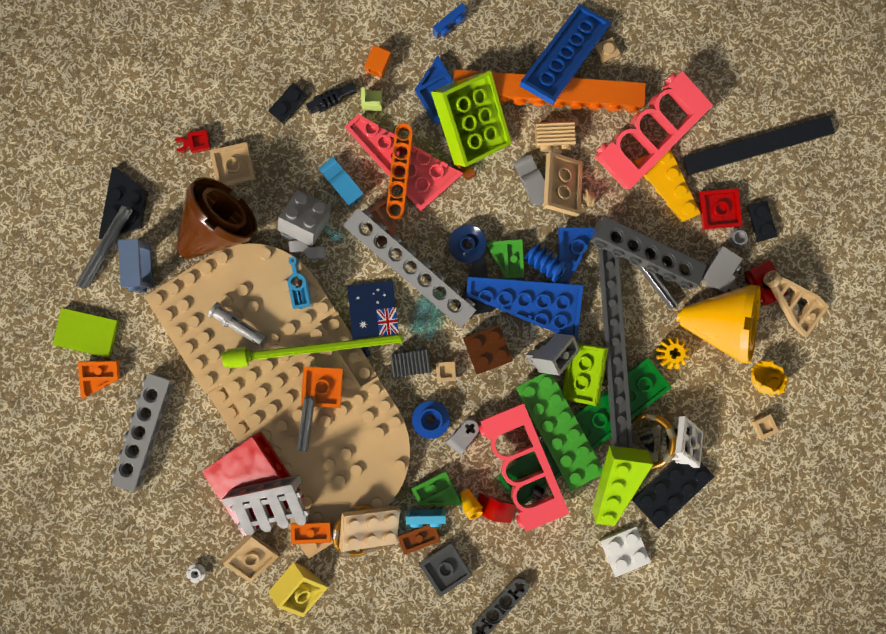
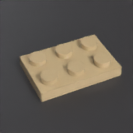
M553 152L546 154L544 208L575 217L581 214L582 161Z
M390 506L343 512L339 543L341 552L397 544L399 507Z

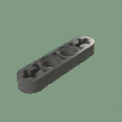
M518 576L512 579L472 624V634H490L525 596L529 587L523 577ZM516 583H518V584L523 583V588H524V589H523V590L518 589V590L515 592V595L517 596V597L515 598L514 595H513L509 590L511 589L512 592H514L515 589H516V585H515V584H516ZM509 596L512 602L509 605H503L501 603L502 597ZM491 610H496L499 616L497 619L492 620L488 617V613ZM483 618H485V620L487 621V623L490 624V626H488V624H486V625L483 627V628H484V632L482 633V632L480 631V632L477 633V628H476V626L482 627L483 624L485 623L484 620H483Z

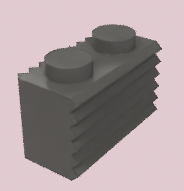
M424 346L414 347L413 352H406L405 349L394 350V354L390 355L393 378L432 372L429 349L425 350Z

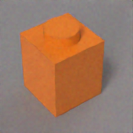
M373 45L364 65L365 71L383 79L392 59L389 49L381 45L379 47Z

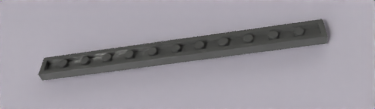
M611 235L612 241L616 242L615 237ZM598 248L605 348H608L606 371L612 446L633 448L619 257L614 256L612 252L606 249Z

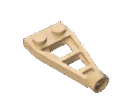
M775 270L769 271L764 276L763 282L772 290L791 326L802 336L808 337L829 306L815 293L782 277ZM788 288H791L794 293L787 301L783 295ZM802 297L807 300V304L797 315L794 306Z

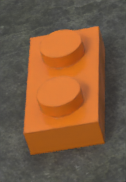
M331 521L306 522L304 525L290 524L291 544L331 543L332 541Z

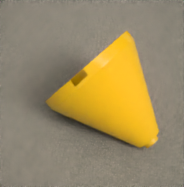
M748 285L682 307V310H679L677 313V322H680L681 327L740 363L749 364L753 357L757 338L756 328L757 320H759L761 298L760 286Z

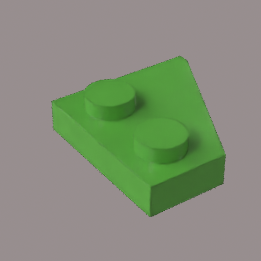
M523 239L487 242V248L505 279L525 278Z

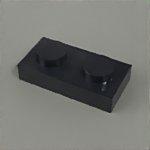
M292 83L268 111L284 125L308 98V95Z
M768 201L748 205L747 210L756 241L761 242L778 237Z

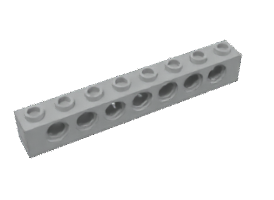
M358 208L343 226L461 328L476 311L473 308L475 304L469 298L464 300L460 297L459 294L461 292L454 285L449 287L445 284L446 279L439 272L434 274L430 271L432 266L424 259L420 262L415 258L417 253L410 247L405 249L400 245L403 241L395 234L391 237L386 233L388 228L380 221L376 224L371 220L373 215L366 209L361 211ZM366 224H371L373 228L369 234L363 233V227ZM380 237L387 238V244L384 247H379L377 244V240ZM395 249L402 251V256L398 260L392 258V252ZM409 262L416 263L417 268L414 272L406 270V265ZM424 274L431 276V283L428 285L421 283V277ZM438 287L446 289V295L443 298H438L435 295V290ZM453 299H457L461 303V307L457 311L450 308V302Z

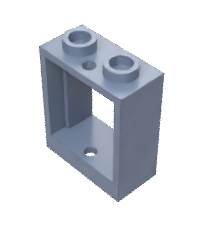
M140 239L118 240L121 287L128 288L129 292H147V289L153 288L151 243Z

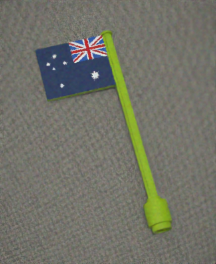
M393 281L347 286L352 340L252 352L247 347L231 348L222 352L223 366L229 368L249 366V362H252V360L394 343L402 344L403 335L398 331Z

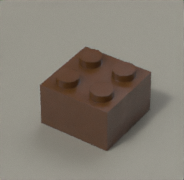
M500 325L463 338L476 375L513 361Z

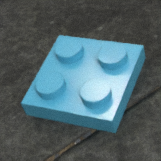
M446 508L407 509L406 525H410L413 528L422 527V524H430V527H441L442 524H446Z

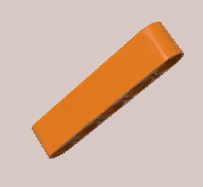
M406 123L399 124L395 129L387 199V213L392 220H400L405 214L413 144L412 128ZM401 131H408L409 136L401 138L399 133ZM404 149L407 151V155L399 157L397 152ZM398 168H402L405 170V174L403 176H396L395 171ZM396 187L403 189V193L399 196L393 194V190ZM392 207H400L401 212L398 215H393L391 213Z

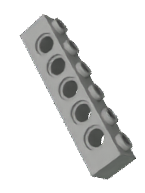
M148 373L144 377L142 392L136 399V411L130 418V429L124 436V447L118 454L119 463L111 476L113 479L111 485L131 492L141 488L175 379L156 373ZM153 389L157 392L156 399H153L151 396ZM146 408L151 410L150 417H147L145 414ZM141 426L145 429L144 436L139 432ZM134 445H137L139 448L138 454L133 451ZM128 463L133 466V472L128 471Z

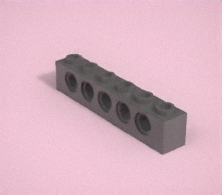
M605 216L597 221L589 241L599 249H606L616 257H623L633 265H640L650 273H657L667 281H674L680 284V287L684 289L700 286L707 266ZM611 235L615 237L616 242L612 241ZM628 243L631 244L633 250L628 247ZM645 251L649 254L650 258L646 256Z

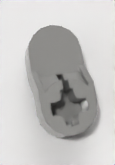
M299 240L288 242L290 254L304 253L309 260L326 259L325 247L310 248Z

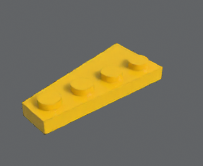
M670 149L644 177L647 181L649 180L656 192L667 202L666 204L678 219L684 222L701 213ZM647 155L634 160V165L637 167Z

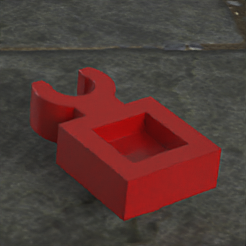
M207 130L187 133L188 139L183 137L175 138L177 143L183 142V147L177 148V151L180 153H185L189 148L192 153L211 150Z

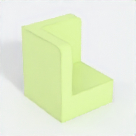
M361 87V106L363 112L382 111V91H366L365 87Z

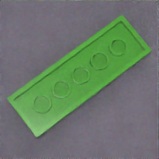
M541 373L515 387L569 490L573 491L601 476L603 468L554 376Z

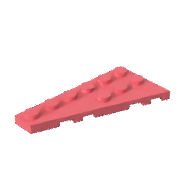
M358 114L344 126L345 129L390 177L395 134L388 132L376 123ZM412 144L407 197L422 212L463 175V172L450 167L447 163L434 158L431 154ZM401 149L397 152V155L404 157L407 155V151ZM398 168L395 171L396 176H403L405 174V170L402 168Z

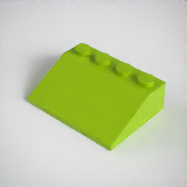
M491 70L446 84L431 91L454 165L467 167L512 144Z

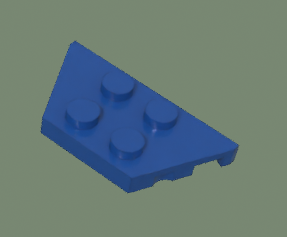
M439 56L434 59L433 64L414 89L433 124H441L431 91L453 82Z

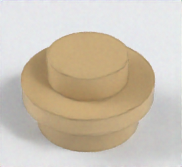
M585 189L581 193L582 208L587 209L594 205L595 195L594 192Z

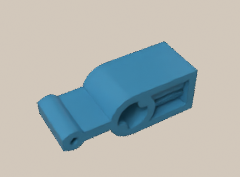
M331 157L318 168L350 208L365 197L364 193L334 157Z
M289 257V263L293 274L288 279L292 307L295 310L313 307L308 279L301 275L298 265L300 261L296 257ZM297 278L302 280L300 287L294 285Z

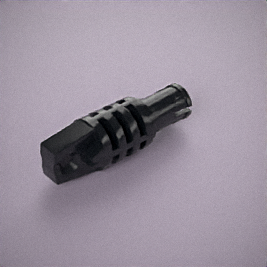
M353 81L338 89L333 87L331 90L313 97L314 100L308 102L306 107L310 114L319 111L321 113L333 106H337V104H341L343 102L342 99L358 92Z

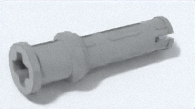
M216 302L208 313L210 318L214 317L222 323V326H229L258 347L266 337L237 318L233 311L223 308L219 302Z

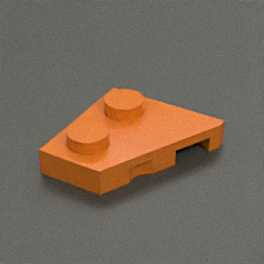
M119 360L78 362L81 398H85L121 379Z

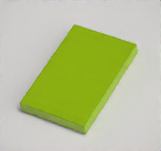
M61 308L52 345L111 358L119 320Z
M578 344L580 348L579 353L566 367L562 393L568 401L599 406L608 348Z

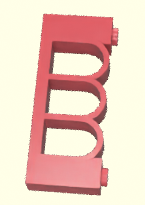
M683 71L676 74L673 72L665 79L666 83L662 87L664 91L658 92L652 97L648 110L640 111L633 116L630 122V129L618 132L613 137L612 142H604L596 149L598 153L594 156L595 159L624 189H631L713 106ZM664 95L669 96L687 115L676 127L660 111L659 103ZM644 115L651 116L668 134L656 147L640 130V120ZM626 134L633 136L649 153L637 167L621 150V139Z
M519 403L481 419V425L478 426L482 437L486 436L488 440L491 439L490 445L496 457L503 460L501 463L502 476L507 483L513 485L511 496L518 508L516 520L519 527H524L527 532L570 514L524 403ZM524 426L531 445L510 454H501L496 450L495 443L500 435ZM532 451L535 452L542 470L521 479H511L507 476L506 467L510 461ZM545 477L552 493L551 496L528 505L518 502L516 496L520 487Z

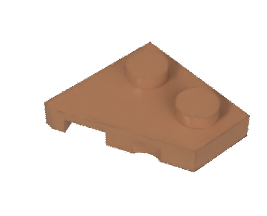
M387 199L368 210L373 215L371 220L376 224L380 221L388 228L386 233L391 237L393 234L397 236L396 220H392L387 213ZM395 206L391 209L393 215H395ZM366 224L369 230L372 232V225ZM380 237L377 240L380 247H384L387 244L386 237Z

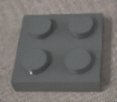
M449 542L419 562V566L440 597L472 576L471 571L452 542Z

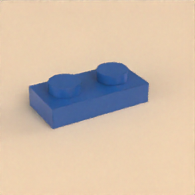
M463 3L433 26V34L437 39L441 36H447L453 26L456 24L460 25L465 21L467 8Z

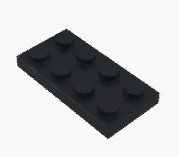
M672 460L631 500L660 529L715 476L702 462L700 468H693L689 464H680Z

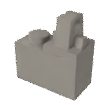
M724 246L717 248L706 266L701 283L718 294L739 289L740 287L735 284L736 277L733 274H736L741 268L740 262L743 258Z
M556 333L545 346L542 345L538 350H530L525 356L530 364L536 366L538 372L560 376L579 353L580 348L574 335Z

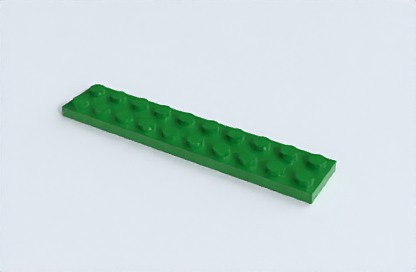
M648 357L627 372L631 420L672 388ZM608 388L601 393L599 406L587 404L574 414L593 450L611 437ZM541 440V446L557 480L562 475L544 441ZM532 451L521 456L507 467V476L511 479H521L542 470L535 452ZM502 473L498 474V479L511 494L513 485L506 482ZM545 477L520 487L516 496L518 502L526 504L535 496L531 494V491L537 484L543 489L547 488L548 483Z

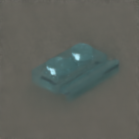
M418 296L407 332L434 340L442 311L427 298Z

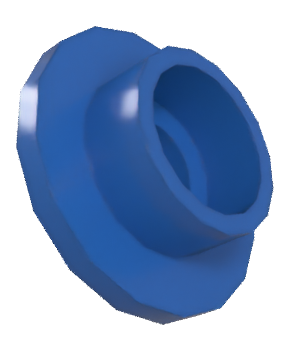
M425 401L419 404L412 416V425L415 431L421 437L427 439H436L442 436L450 424V416L447 409L436 401ZM433 416L435 420L430 423L427 418Z

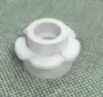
M201 564L190 565L189 570L186 572L187 578L191 579L193 583L202 581L206 575L204 566Z

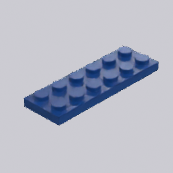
M579 4L521 80L520 87L554 105L610 28L612 22Z

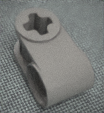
M474 418L464 420L446 441V444L459 455L467 449L471 441L478 434L479 424ZM473 423L474 431L470 430L468 432L466 424L471 425Z

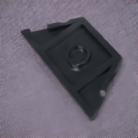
M112 167L98 238L101 240L122 205L130 207L132 213L119 235L142 229L148 191L115 167Z

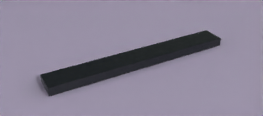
M830 115L688 155L682 159L687 175L690 176L830 136L835 131Z

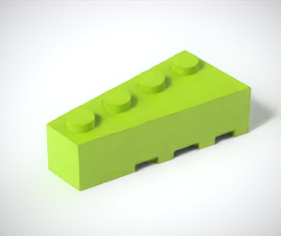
M609 446L592 506L596 524L616 525L653 466L648 450Z

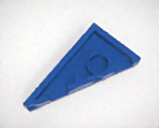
M558 228V256H560L558 262L566 260L564 265L566 272L558 283H569L582 259L583 253L588 247L594 228Z

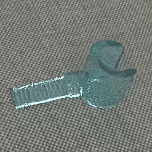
M327 226L324 227L323 230L328 233L334 243H339L344 239L338 230L333 233Z

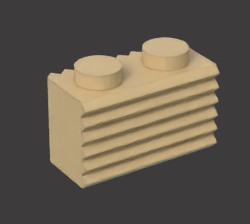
M575 121L539 122L535 124V146L541 152H549L553 148H559L560 151H569L576 144Z

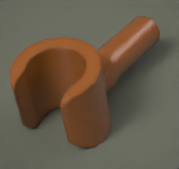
M454 165L463 172L466 180L476 176L471 166L465 169L463 166Z

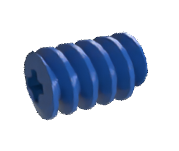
M539 242L527 252L524 261H528V264L531 266L534 265L536 270H540V273L546 274L547 278H552V281L556 283L566 272V267L564 266L566 260H562L559 263L560 256L557 255L552 258L554 252L550 251L546 254L548 248L544 247L540 250L542 244Z

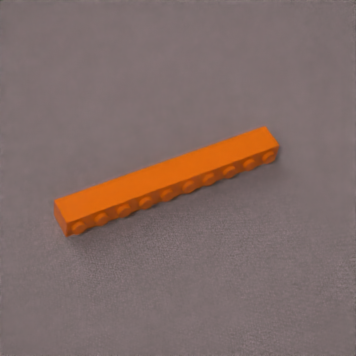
M455 69L453 82L484 71ZM492 72L500 104H505L506 102H514L515 105L531 103L536 107L544 106V104L551 105L520 87V82L526 74ZM573 78L551 107L561 108L563 106H570L571 109L589 107V110L594 111L603 108L608 109L610 112L627 110L628 113H637L645 106L646 83Z

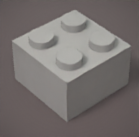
M296 190L278 217V231L312 247L330 219L332 206Z

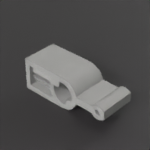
M530 154L513 162L533 208L544 204L545 180L537 168L532 155Z

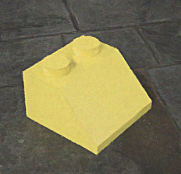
M293 562L268 592L277 608L304 617L328 589V586L306 567Z

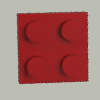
M739 188L702 191L698 193L702 230L743 226Z

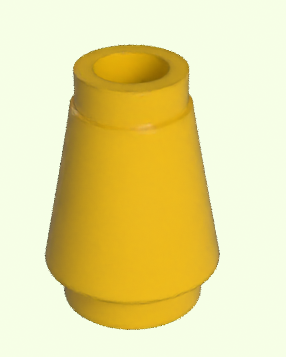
M470 489L463 490L460 496L465 516H468L469 520L476 519L483 514V507Z

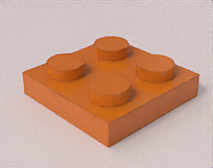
M303 366L301 406H303L305 396L310 395L315 397L314 407L341 408L343 368Z

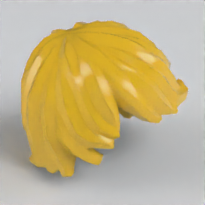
M761 360L751 368V381L760 393L780 395L785 392L789 382L788 376L784 375V369L777 363L774 364L773 360Z

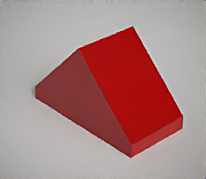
M482 493L479 494L478 502L483 507L482 516L494 522L511 523L516 509L514 503Z

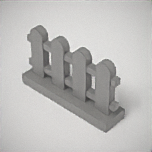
M299 475L231 489L221 499L224 506L231 505V512L235 511L239 520L237 526L239 529H243L246 535H252L256 531L257 525L260 526L262 531L269 532L273 527V522H277L280 528L285 529L289 526L290 519L294 518L298 525H304L310 513L308 508H304L300 498L303 495L301 490L297 491V487L302 482ZM287 500L291 512L287 513L283 501ZM266 504L270 505L273 516H270ZM248 508H252L256 519L252 518Z

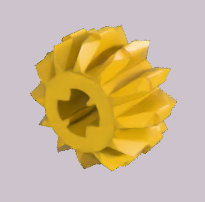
M668 337L666 338V343L663 341L659 343L662 348H656V351L661 352V355H657L656 358L663 359L660 362L661 366L667 364V369H672V367L679 369L680 364L686 365L683 359H689L690 356L685 355V352L689 351L688 347L683 348L685 341L679 342L677 337H674L673 340ZM670 351L676 352V355H670Z

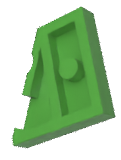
M446 470L411 487L420 506L462 505Z

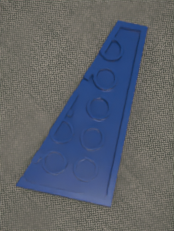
M467 276L466 296L557 334L574 335L576 342L578 340L584 285Z

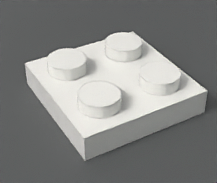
M635 525L600 539L615 577L651 563Z

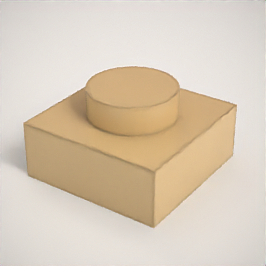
M613 37L597 44L595 47L602 64L621 54Z
M455 361L436 363L437 382L456 381Z
M766 414L751 421L758 438L761 440L779 432L771 414Z

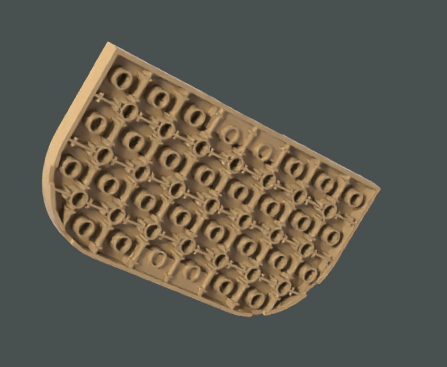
M251 243L239 244L219 250L144 296L205 394L209 395L239 445L257 433L262 432L291 476H300L302 482L298 487L304 495L301 500L304 508H308L310 511L307 522L331 521L332 533L333 527L342 513L353 507L362 505L372 506L373 508L387 507L402 487L408 471L411 454L410 436L404 416L361 347L252 360V362H249V366L229 368L224 367L222 363V352L231 348L247 347L252 352L352 340V333L311 270L300 261L298 265L301 275L308 279L313 307L295 310L292 307L288 287V279L293 274L289 257L294 256L276 247ZM297 278L294 285L300 287L302 280ZM216 302L221 303L223 308L233 311L237 318L265 335L266 337L262 344L258 347L229 326H222V323L214 317L210 318L208 313ZM303 366L343 368L341 408L314 407L308 449L306 452L298 451L297 443L303 406H301ZM294 518L290 519V524L296 523ZM333 541L331 543L299 545L309 559L331 545Z

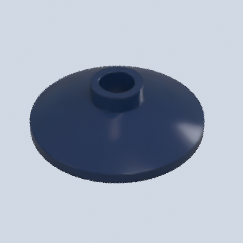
M460 226L453 231L449 238L450 253L456 260L462 263L475 262L486 251V237L475 226ZM471 242L472 246L471 248H466L465 244Z

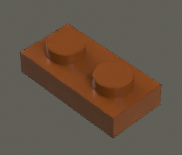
M430 524L398 535L404 555L441 541L437 528L430 527Z

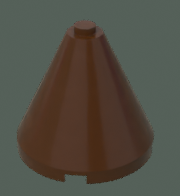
M196 178L186 191L176 244L178 255L184 259H192L248 242L257 232V221L251 208L242 198L238 201L231 195L232 189L227 185L212 178Z

